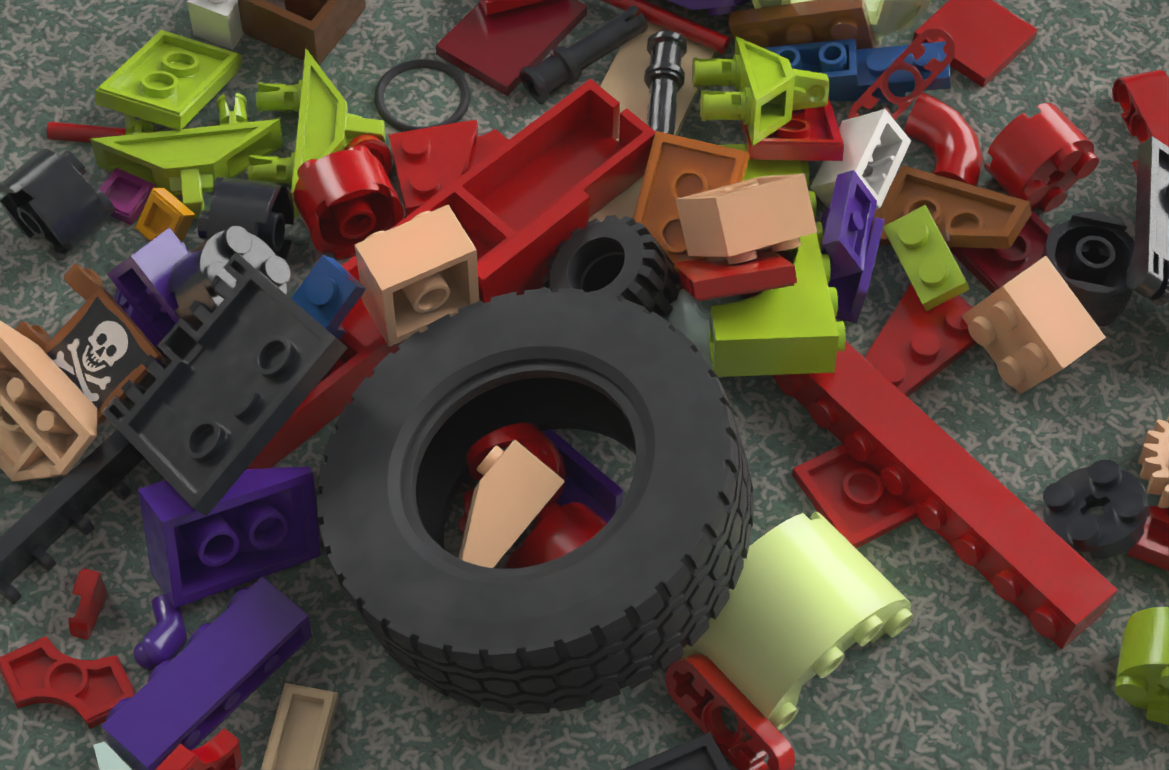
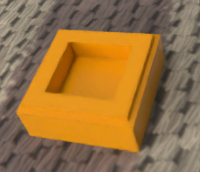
M153 188L135 229L149 241H152L170 227L176 237L183 243L196 214L165 188Z

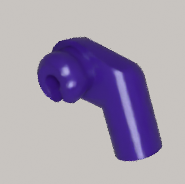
M166 594L159 595L152 600L151 604L156 625L144 636L143 641L134 648L135 661L144 669H153L163 661L171 660L186 643L187 632L180 607L174 608Z

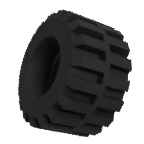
M616 215L606 216L602 222L596 218L587 222V227L581 230L579 227L570 233L571 238L566 242L561 241L556 248L558 251L557 255L550 257L546 267L550 272L544 275L543 285L546 288H550L551 292H558L559 288L584 290L585 294L590 295L592 291L615 296L620 303L623 299L645 307L649 314L653 311L660 317L669 316L673 309L670 302L677 299L679 292L675 286L679 282V277L672 260L642 223H636L633 218L627 216L619 220Z

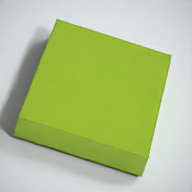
M160 30L95 90V104L181 131L237 74L242 66V55Z

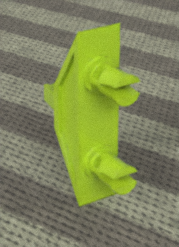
M735 36L733 59L693 57V87L730 86L733 87L734 91H737L702 90L700 97L701 121L742 120L743 125H747L752 146L791 121L793 110L827 106L829 96V79L827 74L792 69L789 59L738 36Z
M305 49L303 79H299L298 84L286 85L258 82V92L256 93L258 112L286 110L298 112L299 119L295 152H292L291 157L287 158L249 155L248 180L291 185L294 217L296 220L300 214L294 202V189L299 179L297 175L299 167L308 160H319L334 152L344 151L351 140L361 135H373L385 143L384 121L349 114L346 100L309 51Z
M236 93L234 111H230L223 94L219 96L216 102L220 125L188 128L181 131L154 132L153 122L141 118L140 121H136L134 116L123 113L126 135L92 138L90 141L98 167L111 172L117 167L155 184L157 188H165L173 196L182 195L183 204L196 214L194 219H199L201 211L205 210L203 193L213 192L214 182L217 177L235 178L250 166L249 155L268 156L283 145L280 119L248 122L246 112L247 101L245 97Z

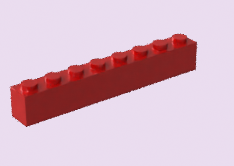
M847 341L844 352H837L834 373L771 375L778 387L785 394L793 396L806 408L820 427L828 429L838 440L845 444L846 450L855 460L864 462L880 477L884 487L891 494L900 496L909 506L915 503L920 521L927 528L936 531L954 548L956 554L964 563L973 566L992 584L994 590L1002 599L1014 604L1031 621L1033 627L1040 635L1050 638L1063 650L1104 614L1118 589Z

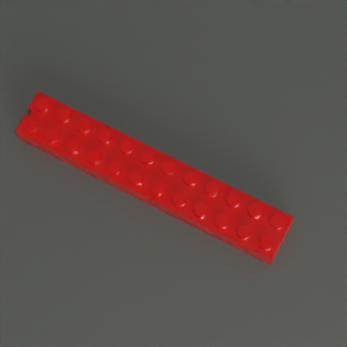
M589 79L394 227L411 221L422 212H432L449 205L477 249V263H479L577 186L590 196L589 218L644 176L656 131L626 108L620 113V102L592 79ZM355 255L344 263L342 267L360 282ZM362 296L340 324L347 331L340 340L348 347L347 350L323 377L324 380L316 385L247 469L272 468L341 414L346 404H352L353 399L351 396L366 376L371 378L374 374L373 369L390 352L395 354L399 350L398 345L405 341L403 340L390 347L388 346L363 304Z

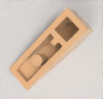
M516 440L505 451L496 445L476 469L483 475V478L479 481L473 492L458 557L463 561L478 566L494 568L565 482Z

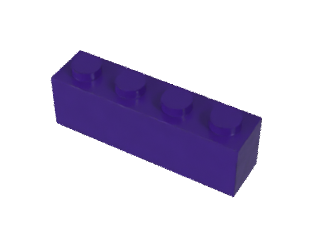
M263 576L250 588L244 587L240 589L229 601L227 610L211 624L205 623L200 626L190 637L186 648L173 660H165L151 672L145 686L132 698L122 699L110 710L106 722L101 725L109 746L136 770H155L180 743L188 750H194L312 637L308 615Z

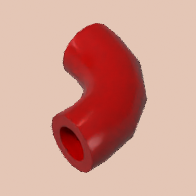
M922 92L909 114L904 133L928 146L933 152L936 164L932 174L978 186L983 166V157L977 134L958 111L937 98Z

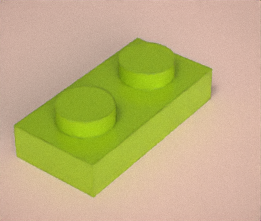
M926 205L883 226L897 257L926 311L970 289Z

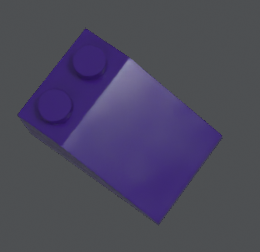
M309 466L247 469L207 517L193 509L167 480L138 489L150 572L174 608L321 556L314 476Z

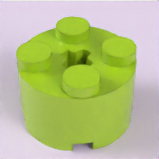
M1153 607L1140 610L1132 614L1127 620V626L1122 634L1114 690L1117 696L1123 698L1131 705L1146 709L1147 720L1169 725V607Z

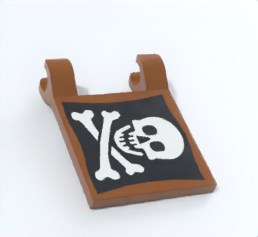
M74 264L65 273L64 280L86 300L83 306L52 339H50L42 326L36 324L30 326L25 321L20 322L14 330L38 344L97 407V425H99L107 418L102 411L116 395L123 400L127 397L126 393L121 389L128 380L140 383L148 374L146 367L142 364L145 359L152 355L160 361L163 356L105 289L97 273L92 269H82L80 265Z

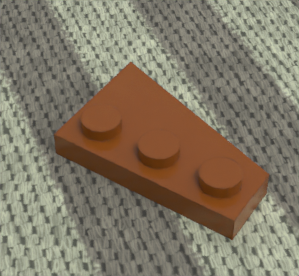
M813 0L757 9L738 10L729 13V28L734 42L735 36H738L765 49V47L855 39L857 50L877 48L865 0Z
M902 165L894 177L880 209L875 210L874 219L875 217L884 219L883 226L926 205L948 247L1010 249L1032 213L1029 201ZM882 229L879 245H891L884 229Z

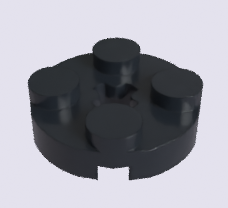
M1099 460L1089 467L1075 470L1065 475L1059 481L1047 486L1043 492L1045 503L1043 516L1045 523L1074 550L1090 552L1092 559L1109 558L1129 550L1140 541L1145 533L1143 525L1147 521V517L1150 519V506L1144 486L1134 475L1121 470L1119 465L1111 460ZM1104 506L1105 514L1103 516L1097 517L1093 513L1084 515L1090 508Z

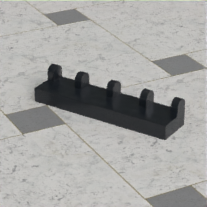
M118 429L0 537V594L13 605L22 596L10 583L34 561L49 572L56 565V562L46 550L71 526H75L87 536L94 530V526L84 514L110 490L123 501L127 499L132 492L121 480L142 460H145L150 467L154 468Z

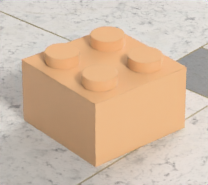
M805 174L761 176L676 199L688 256L706 257L707 261L727 260L728 264L746 262L757 258L756 251L769 248L772 249V252L792 249L801 246L800 237L817 233Z
M449 205L432 212H422L411 221L387 231L375 232L364 241L355 244L359 280L366 288L362 295V302L389 347L408 339L417 331L422 333L428 330L427 325L447 314H450L452 317L459 313L458 309L479 301L477 249Z
M1044 256L961 316L967 323L972 338L985 348L996 363L1001 378L1008 385L1013 386L1020 394L1061 371L1106 338L1047 256Z

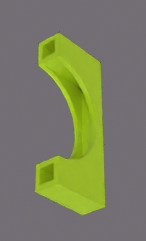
M745 144L720 145L746 151ZM749 159L743 181L761 176L805 174L807 187H809L808 161ZM809 191L810 201L815 219L816 196L814 191ZM815 222L817 233L800 237L801 246L783 250L789 261L795 265L797 283H794L795 286L766 290L749 299L710 306L708 346L711 366L717 377L834 373L837 352H844L846 334L844 322L836 321L835 319L838 312V296L836 287H828L830 282V259L828 254H821L823 248V228L821 222Z

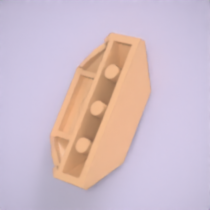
M0 321V468L12 482H26L65 476L97 437V407L38 344Z

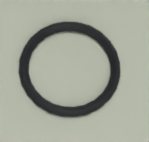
M413 59L392 67L382 76L374 94L375 105L379 115L394 129L402 132L457 123L467 112L470 103V89L461 73L446 63L432 59ZM414 68L437 69L452 77L458 84L461 91V101L455 113L439 124L431 126L408 125L394 118L387 110L384 103V93L387 85L394 77L406 70Z

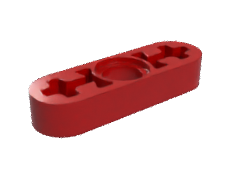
M930 28L923 31L852 105L848 119L862 116L858 112L862 106L867 109L873 108L880 98L872 93L879 87L888 101L899 105L893 113H891L888 106L884 108L896 120L953 60L955 42L952 36L940 28ZM941 37L946 42L942 49L946 57L941 61L938 58H932L923 67L931 71V74L926 79H923L917 67L905 62V58L912 53L917 61L926 51L922 42L926 38L936 41ZM897 70L909 71L915 78L916 84L913 92L904 97L894 95L888 86L890 75Z
M694 653L672 663L668 667L665 682L672 699L705 734L711 732L720 751L738 770L794 769L795 755L788 740L707 656ZM722 706L729 708L735 714L738 722L736 733L730 731L724 725L721 718ZM752 736L750 740L744 742L745 739ZM766 753L770 757L767 761V765L764 762V759L766 758Z

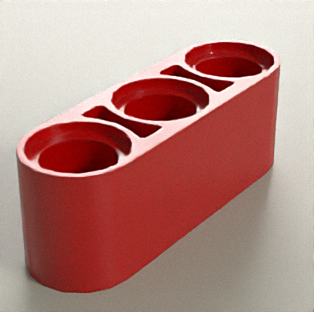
M1159 69L1115 79L1112 87V98L1114 103L1119 102L1124 111L1121 116L1132 137L1137 136L1141 144L1153 136L1169 147V77L1165 71Z

